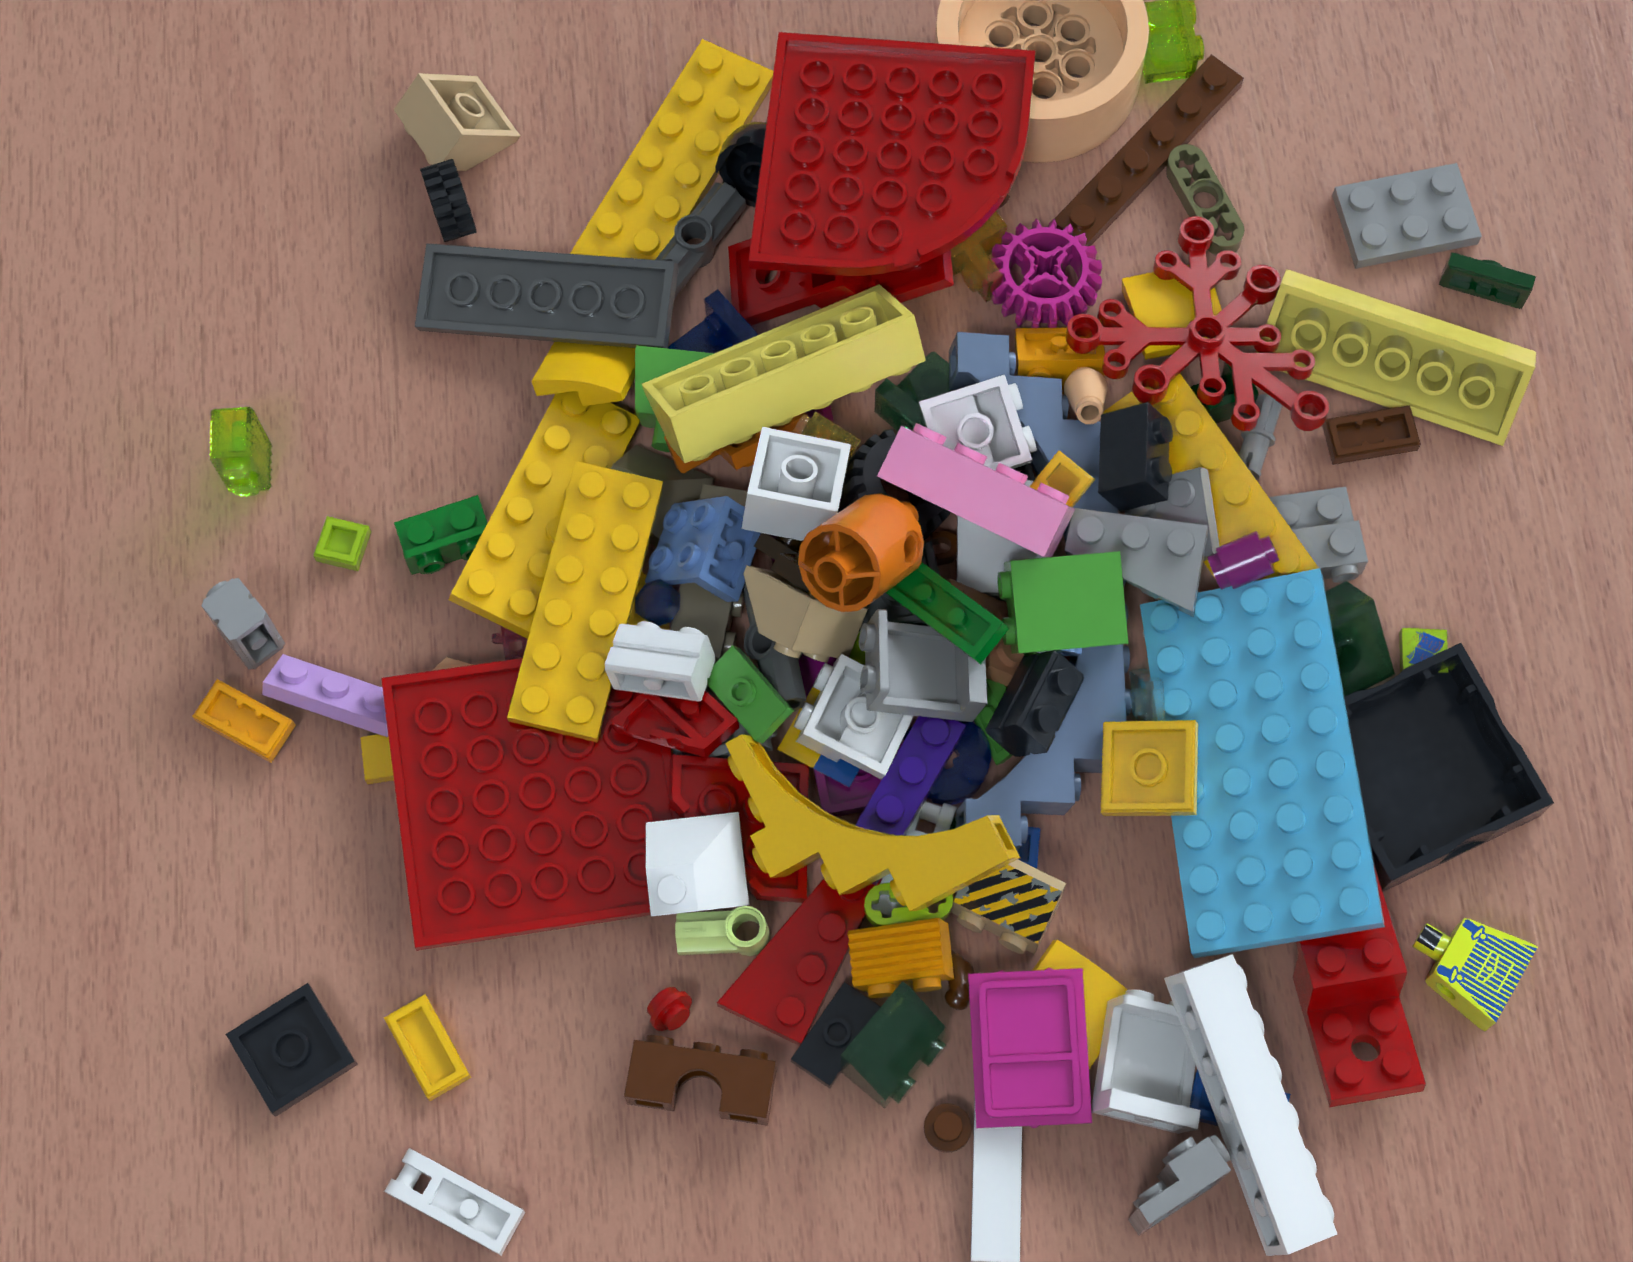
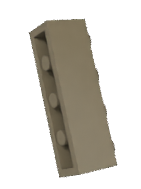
M703 484L699 500L728 496L745 507L748 491ZM695 583L681 584L671 630L679 631L683 627H691L701 631L704 635H708L715 653L716 663L732 645L736 646L737 633L731 632L733 618H741L745 603L743 591L738 601L725 602Z

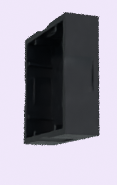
M1462 643L1405 668L1393 679L1382 685L1356 691L1344 697L1373 863L1382 892L1540 817L1554 804L1522 746L1504 726L1497 712L1494 698ZM1448 667V673H1439V671Z

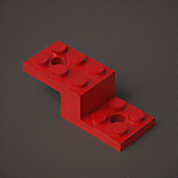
M751 238L728 246L732 320L741 329L814 304L822 309L879 284L900 303L954 286L951 250L927 262L885 274L836 276L777 271L775 278L765 284V278L771 270L749 268L748 260Z
M1376 869L1375 874L1385 927L1296 942L1299 954L1293 974V981L1329 1107L1423 1092L1426 1086L1399 997L1408 972ZM1359 1042L1369 1043L1376 1049L1378 1057L1372 1061L1360 1060L1353 1054L1351 1047Z

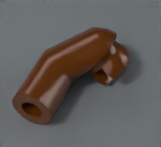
M951 949L954 979L948 980L950 989L945 994V1001L953 1009L964 1010L968 1007L970 1001L968 974H974V968L970 962Z

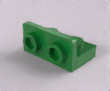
M478 495L394 522L403 549V555L411 575L417 573L432 574L441 570L447 563L459 559L468 560L487 525Z

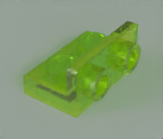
M1194 0L1144 2L1149 23L1148 45L1143 65L1145 84L1189 78L1196 71L1198 61L1204 59L1202 36L1195 35L1193 27L1196 24Z

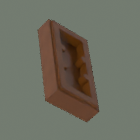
M1410 405L1329 418L1322 425L1332 465L1418 451L1421 445Z

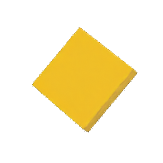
M1196 720L1103 722L1101 814L1103 816L1197 815L1198 723Z

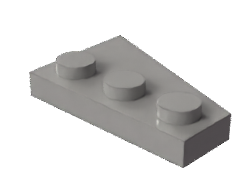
M1075 508L1070 519L1065 553L1066 556L1120 551L1123 581L1141 589L1142 593L1155 599L1160 598L1178 607L1180 611L1194 617L1208 537V525Z

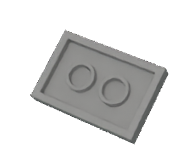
M1457 163L1337 186L1332 194L1355 269L1477 245L1482 237Z

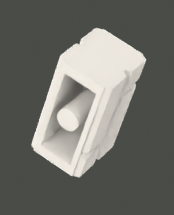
M647 621L638 622L637 625L619 624L613 640V647L610 648L605 661V671L615 690L702 701L707 686V678H710L715 663V653L708 635H704L695 628L683 627L679 631L665 630Z

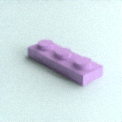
M282 654L263 681L262 695L388 737L382 687Z

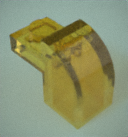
M997 211L969 238L951 249L953 276L961 272L967 287L972 292L978 291L986 303L992 300V292L1001 284L1003 276L989 257L995 244H1001L1002 236L1007 232L1008 227Z

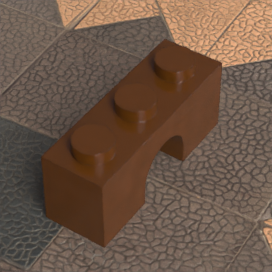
M647 1035L646 1041L634 1040L624 1098L628 1105L674 1111L677 1094L682 1085L693 1078L703 1077L714 1081L721 1089L722 1094L719 1107L721 1119L768 1126L777 1067L776 1061L768 1060L767 1053L758 1050L741 1049L740 1055L721 1053L720 1046L705 1042H694L693 1048L674 1046V1039L659 1035Z

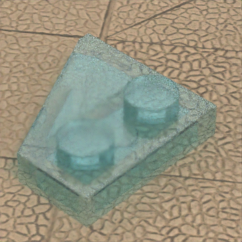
M1148 669L1129 670L1131 708L1136 721H1166L1163 680L1157 675L1150 676V670Z

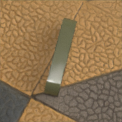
M1190 144L1175 147L1169 154L1166 175L1188 216L1203 217L1212 223L1214 235L1208 251L1214 255L1225 250L1237 252L1244 236V225L1201 149ZM1179 161H1184L1186 165L1194 164L1192 171L1194 182L1191 185L1192 177L1185 167L1178 168ZM1207 192L1215 197L1217 203L1211 208H1201L1196 205L1193 197L1197 193ZM1219 215L1218 224L1224 233L1232 232L1231 239L1228 241L1224 236L1216 237L1218 224L1215 219Z

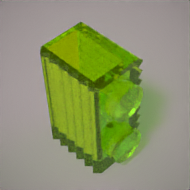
M251 407L211 410L210 460L214 464L216 471H218L220 478H222L224 485L228 488V492L238 496H254L259 491H268L272 487L270 483L272 479L270 475L272 471L270 456L273 454L270 449L273 446L255 411Z

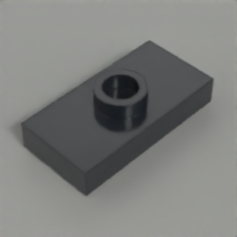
M844 982L791 1058V1062L828 1088H831L882 1014L883 1008Z

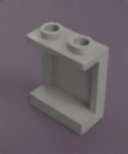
M877 609L869 622L862 625L859 635V647L861 651H865L866 665L863 666L860 676V690L862 693H866V707L868 711L973 722L986 706L985 660L981 665L929 626L888 622L887 610Z

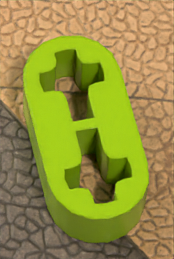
M883 883L874 886L865 897L864 911L866 918L876 927L932 918L944 920L952 910L953 894L944 898L945 903L939 904L936 913H929L928 907L923 910L909 911L906 905V907L892 909L891 917L882 918L881 911L872 909V905L879 903L880 895H888L890 902H898L891 890L890 883Z

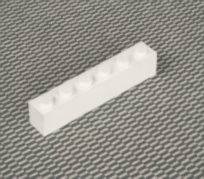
M1233 954L1164 978L1266 1256L1288 1255L1337 1235L1333 1223L1334 1211L1332 1205L1322 1194L1315 1175L1317 1172L1315 1160L1310 1151L1305 1148L1298 1130V1114L1286 1098L1281 1084L1282 1073L1276 1059L1270 1055L1263 1036L1265 1032L1263 1021L1258 1012L1252 1007L1246 991V975L1243 969L1236 964Z

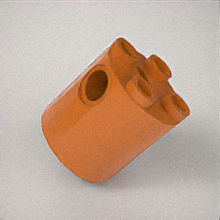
M884 494L864 495L807 533L800 545L798 565L802 580L812 596L826 607L840 612L859 611L919 568L923 556L924 539L918 522V511L911 503L900 502L896 498Z

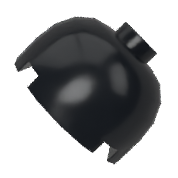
M752 122L732 132L723 143L715 166L716 175L719 171L723 179L722 184L725 182L737 189L741 197L746 200V205L756 207L767 122Z

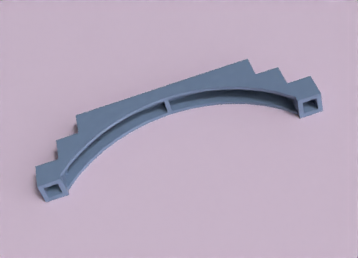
M957 332L949 349V390H958L1001 375H1005L1008 385L1016 383L1023 404V409L1017 410V414L1022 427L1030 426L1037 451L1030 453L1032 458L1031 466L1036 475L1038 476L1060 450L1096 479L1073 508L1118 514V509L1098 493L1101 422L1084 424L1079 420L1067 419L1069 401L1066 395H1062V379L1014 376L1016 355L1015 352H1009V335ZM1070 521L1063 533L1065 543L1067 541ZM1125 604L1126 621L1128 623V607ZM1118 644L1082 648L1080 656H1070L1069 662L1084 675V680L1059 730L1055 731V738L1048 752L1041 754L1030 753L1005 778L978 799L965 798L956 810V828L987 815H999L1018 851L1022 844L1026 843L1028 837V819L1026 816H1021V814L1065 815L1075 804V801H1079L1081 777L1080 774L1074 772L1102 773L1103 722H1126V716H1129L1131 711L1132 695L1130 689H1125L1124 676L1130 664V650L1128 646Z

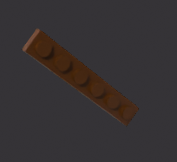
M1211 54L1055 217L1057 229L1063 230L1071 223L1073 228L1072 236L1075 237L1085 233L1087 238L1085 246H1091L1167 166L1171 151L1179 145L1188 144L1242 87L1244 78Z

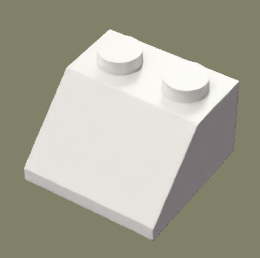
M762 427L748 487L741 529L803 541L807 533L838 513L851 444Z

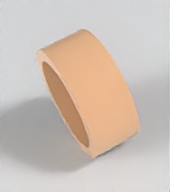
M941 0L937 14L935 43L1035 50V59L1045 62H1035L1028 137L1023 162H1054L1079 156L1098 147L1108 140L1125 122L1136 101L1148 45L1149 23L1143 0ZM1033 23V24H1037V25H1040V26H1030V25H1028V24ZM1066 39H1075V40H1077V41H1076V42H1071V41H1068V40H1066ZM995 44H1003L1006 47H998ZM1072 74H1077V75H1081L1082 77H1081V78H1075V77H1072V76H1070V75H1072ZM1037 95H1046V96H1048V97H1050V98L1041 99V98H1038V97H1036V96H1037Z

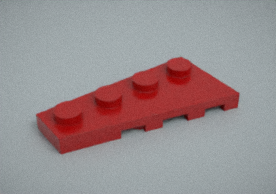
M882 878L879 880L877 885L881 884ZM823 879L719 999L717 1006L800 1046L808 1035L850 950L848 931L860 929L866 917L864 911L865 897L875 885L871 883L855 893L839 895L837 889L833 890Z

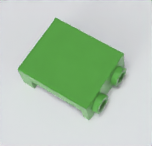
M1120 551L1004 562V571L998 572L997 584L1000 599H1007L1008 617L1002 618V622L1008 626L1009 630L1002 638L1004 645H1011L1012 654L1129 644Z

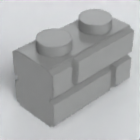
M239 578L222 581L208 591L201 605L224 640L249 670L256 669L283 648L285 642L267 612L255 597L253 598L250 591Z

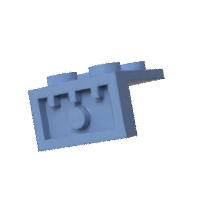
M728 496L674 503L664 517V528L657 548L649 559V570L645 583L652 587L695 583L725 602H736L739 600L745 583L743 573L746 565H751L756 551L754 545L761 533L741 529L745 507Z

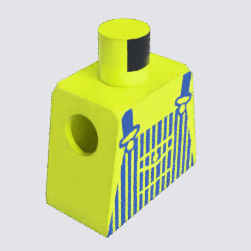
M1464 918L1454 928L1450 936L1426 923L1412 945L1413 948L1435 960L1425 979L1426 984L1483 1031L1488 1030L1497 1022L1538 948L1530 942Z

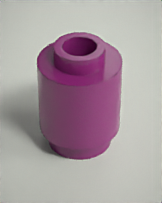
M1257 531L1217 547V553L1207 557L1221 590L1230 586L1236 589L1273 574L1275 571L1272 564L1280 561L1269 535L1260 538Z

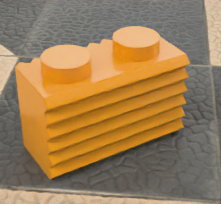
M941 918L848 931L853 987L868 992L869 998L891 997L896 995V988L913 985V991L915 992L935 991L942 988V981L954 979L949 924Z

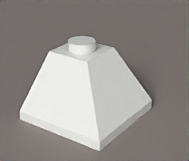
M739 812L646 823V875L651 917L749 905Z

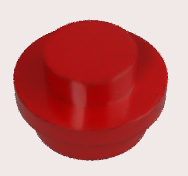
M668 987L660 991L647 1007V1013L651 1016V1025L657 1031L667 1029L672 1031L681 1027L690 1016L692 998L685 991H678L676 987Z

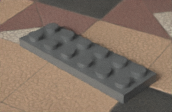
M426 243L415 328L426 332L636 348V345L668 349L679 266L675 261Z

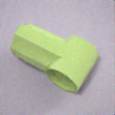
M741 906L731 911L688 912L676 915L675 938L678 955L740 953L746 956H753L759 954L770 941V929L765 917L759 910L751 906ZM753 921L759 924V933L752 940L741 941L736 938V930L743 922Z

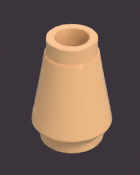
M1087 367L1079 368L1072 372L1065 381L1064 394L1067 396L1080 422L1084 424L1097 423L1101 419V414H1103L1107 382L1098 371Z

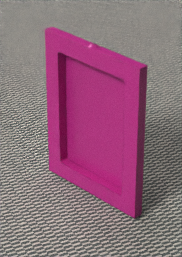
M1047 968L1045 970L1015 972L1000 970L994 973L968 974L976 1128L1022 1126L1037 1128L1038 1126L1092 1123L1083 968L1056 970Z

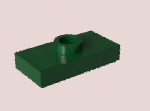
M1451 252L1443 269L1439 285L1522 309L1533 289L1536 276L1503 267L1500 263L1493 260L1481 261Z

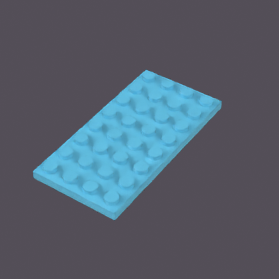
M1318 568L1253 581L1236 589L1230 586L1222 590L1218 588L1198 592L1194 617L1180 611L1178 607L1164 600L1140 604L1157 721L1196 720L1198 723L1197 815L1171 816L1192 956L1194 958H1201L1385 927L1321 569Z

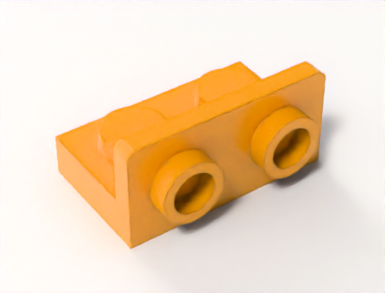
M1067 327L1015 328L1017 376L1062 379V394H1064L1065 381L1072 372L1079 368H1092L1104 376L1102 372V363L1105 355L1104 345H1098L1095 350L1087 354H1079L1074 352L1066 342Z

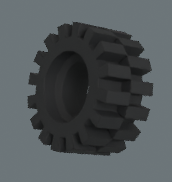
M449 159L420 168L444 243L477 233L454 160Z

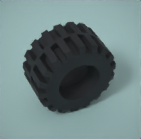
M892 429L883 431L879 436L875 434L870 437L848 460L838 512L864 495L884 494L889 496L877 475L896 437ZM907 491L911 504L918 511V522L921 526L923 539L925 540L942 524L951 512Z

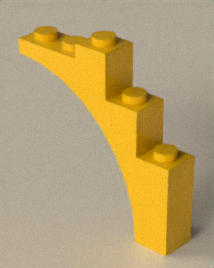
M739 735L725 743L731 755L728 757L730 769L739 781H744L751 796L748 798L749 808L754 817L760 823L764 822L766 826L750 835L755 845V848L752 849L753 857L759 868L764 873H768L770 878L786 877L822 858L824 862L820 866L822 875L827 884L833 890L837 889L840 895L855 893L891 873L893 880L890 881V887L896 900L902 906L907 905L909 911H917L933 905L1020 858L999 815H987L952 830L921 836L891 835L860 828L827 813L799 793L774 766L762 744L756 742L751 735Z

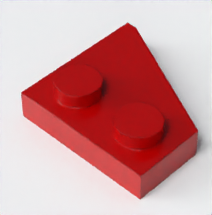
M707 691L704 692L702 701L641 693L610 720L613 729L617 733L705 758L740 728L738 719Z

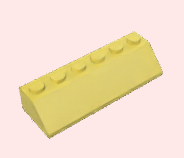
M1288 269L1285 271L1267 324L1277 327L1281 332V340L1278 349L1274 353H1292L1295 350L1303 349L1309 351L1315 357L1312 374L1305 380L1388 408L1410 405L1412 414L1415 417L1501 446L1505 443L1535 369L1536 351ZM1262 337V338H1261L1262 340H1264V341H1266V342H1272V341H1273L1272 339H1270V338H1268V337ZM1295 362L1299 367H1307L1302 362Z
M879 284L642 384V387L671 448L684 463H688L690 461L706 459L713 451L727 445L746 442L752 438L753 434L760 432L762 427L783 426L792 421L795 416L812 409L825 408L833 400L849 393L865 391L873 383L889 376L905 374L913 366L925 362L926 359L914 314Z

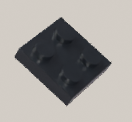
M309 983L225 1034L270 1112L275 1117L358 1065Z

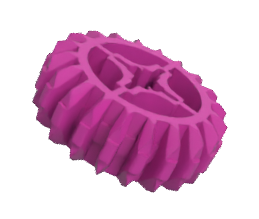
M1037 218L1032 222L1030 230L1019 223L1016 227L1015 235L1005 232L1002 236L1001 244H995L993 247L992 258L987 263V272L989 274L987 277V288L993 291L991 298L993 304H1003L1001 309L1003 317L1015 313V323L1018 327L1028 320L1032 322V328H1039L1040 323H1047L1048 328H1056L1057 321H1061L1067 326L1073 316L1087 314V306L1093 307L1097 300L1096 292L1101 289L1102 278L1100 274L1102 264L1101 260L1096 259L1097 250L1095 246H1085L1087 242L1085 233L1073 237L1071 223L1063 230L1057 229L1055 219L1049 223L1048 227H1042ZM1015 263L1021 268V274L1024 276L1023 283L1019 287L1010 274V270ZM1069 264L1078 277V283L1074 287L1067 282L1068 277L1065 275V268Z

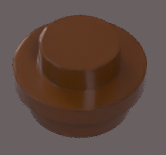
M949 1103L940 1104L927 1114L924 1121V1135L928 1143L936 1150L946 1153L955 1152L964 1147L970 1138L972 1131L971 1120L961 1107Z

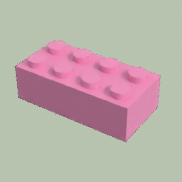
M918 423L915 424L913 431L903 426L900 427L877 477L1043 557L1053 556L1075 511V508L1066 505L1069 498L1068 495L1043 483H1040L1038 489L1035 490L1025 485L1028 478L1027 475L999 463L996 470H993L984 465L987 456L960 443H957L954 450L943 446L947 437Z

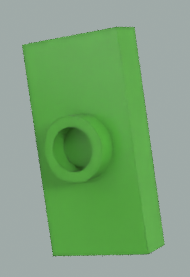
M732 645L714 664L710 678H707V685L756 742L763 744L794 712L744 652L736 646Z

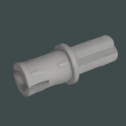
M1260 394L1257 398L1256 405L1260 409V416L1256 427L1250 431L1241 432L1244 440L1239 456L1256 480H1259L1261 476V469L1268 448L1275 444L1276 438L1273 436L1282 408V405L1268 394Z

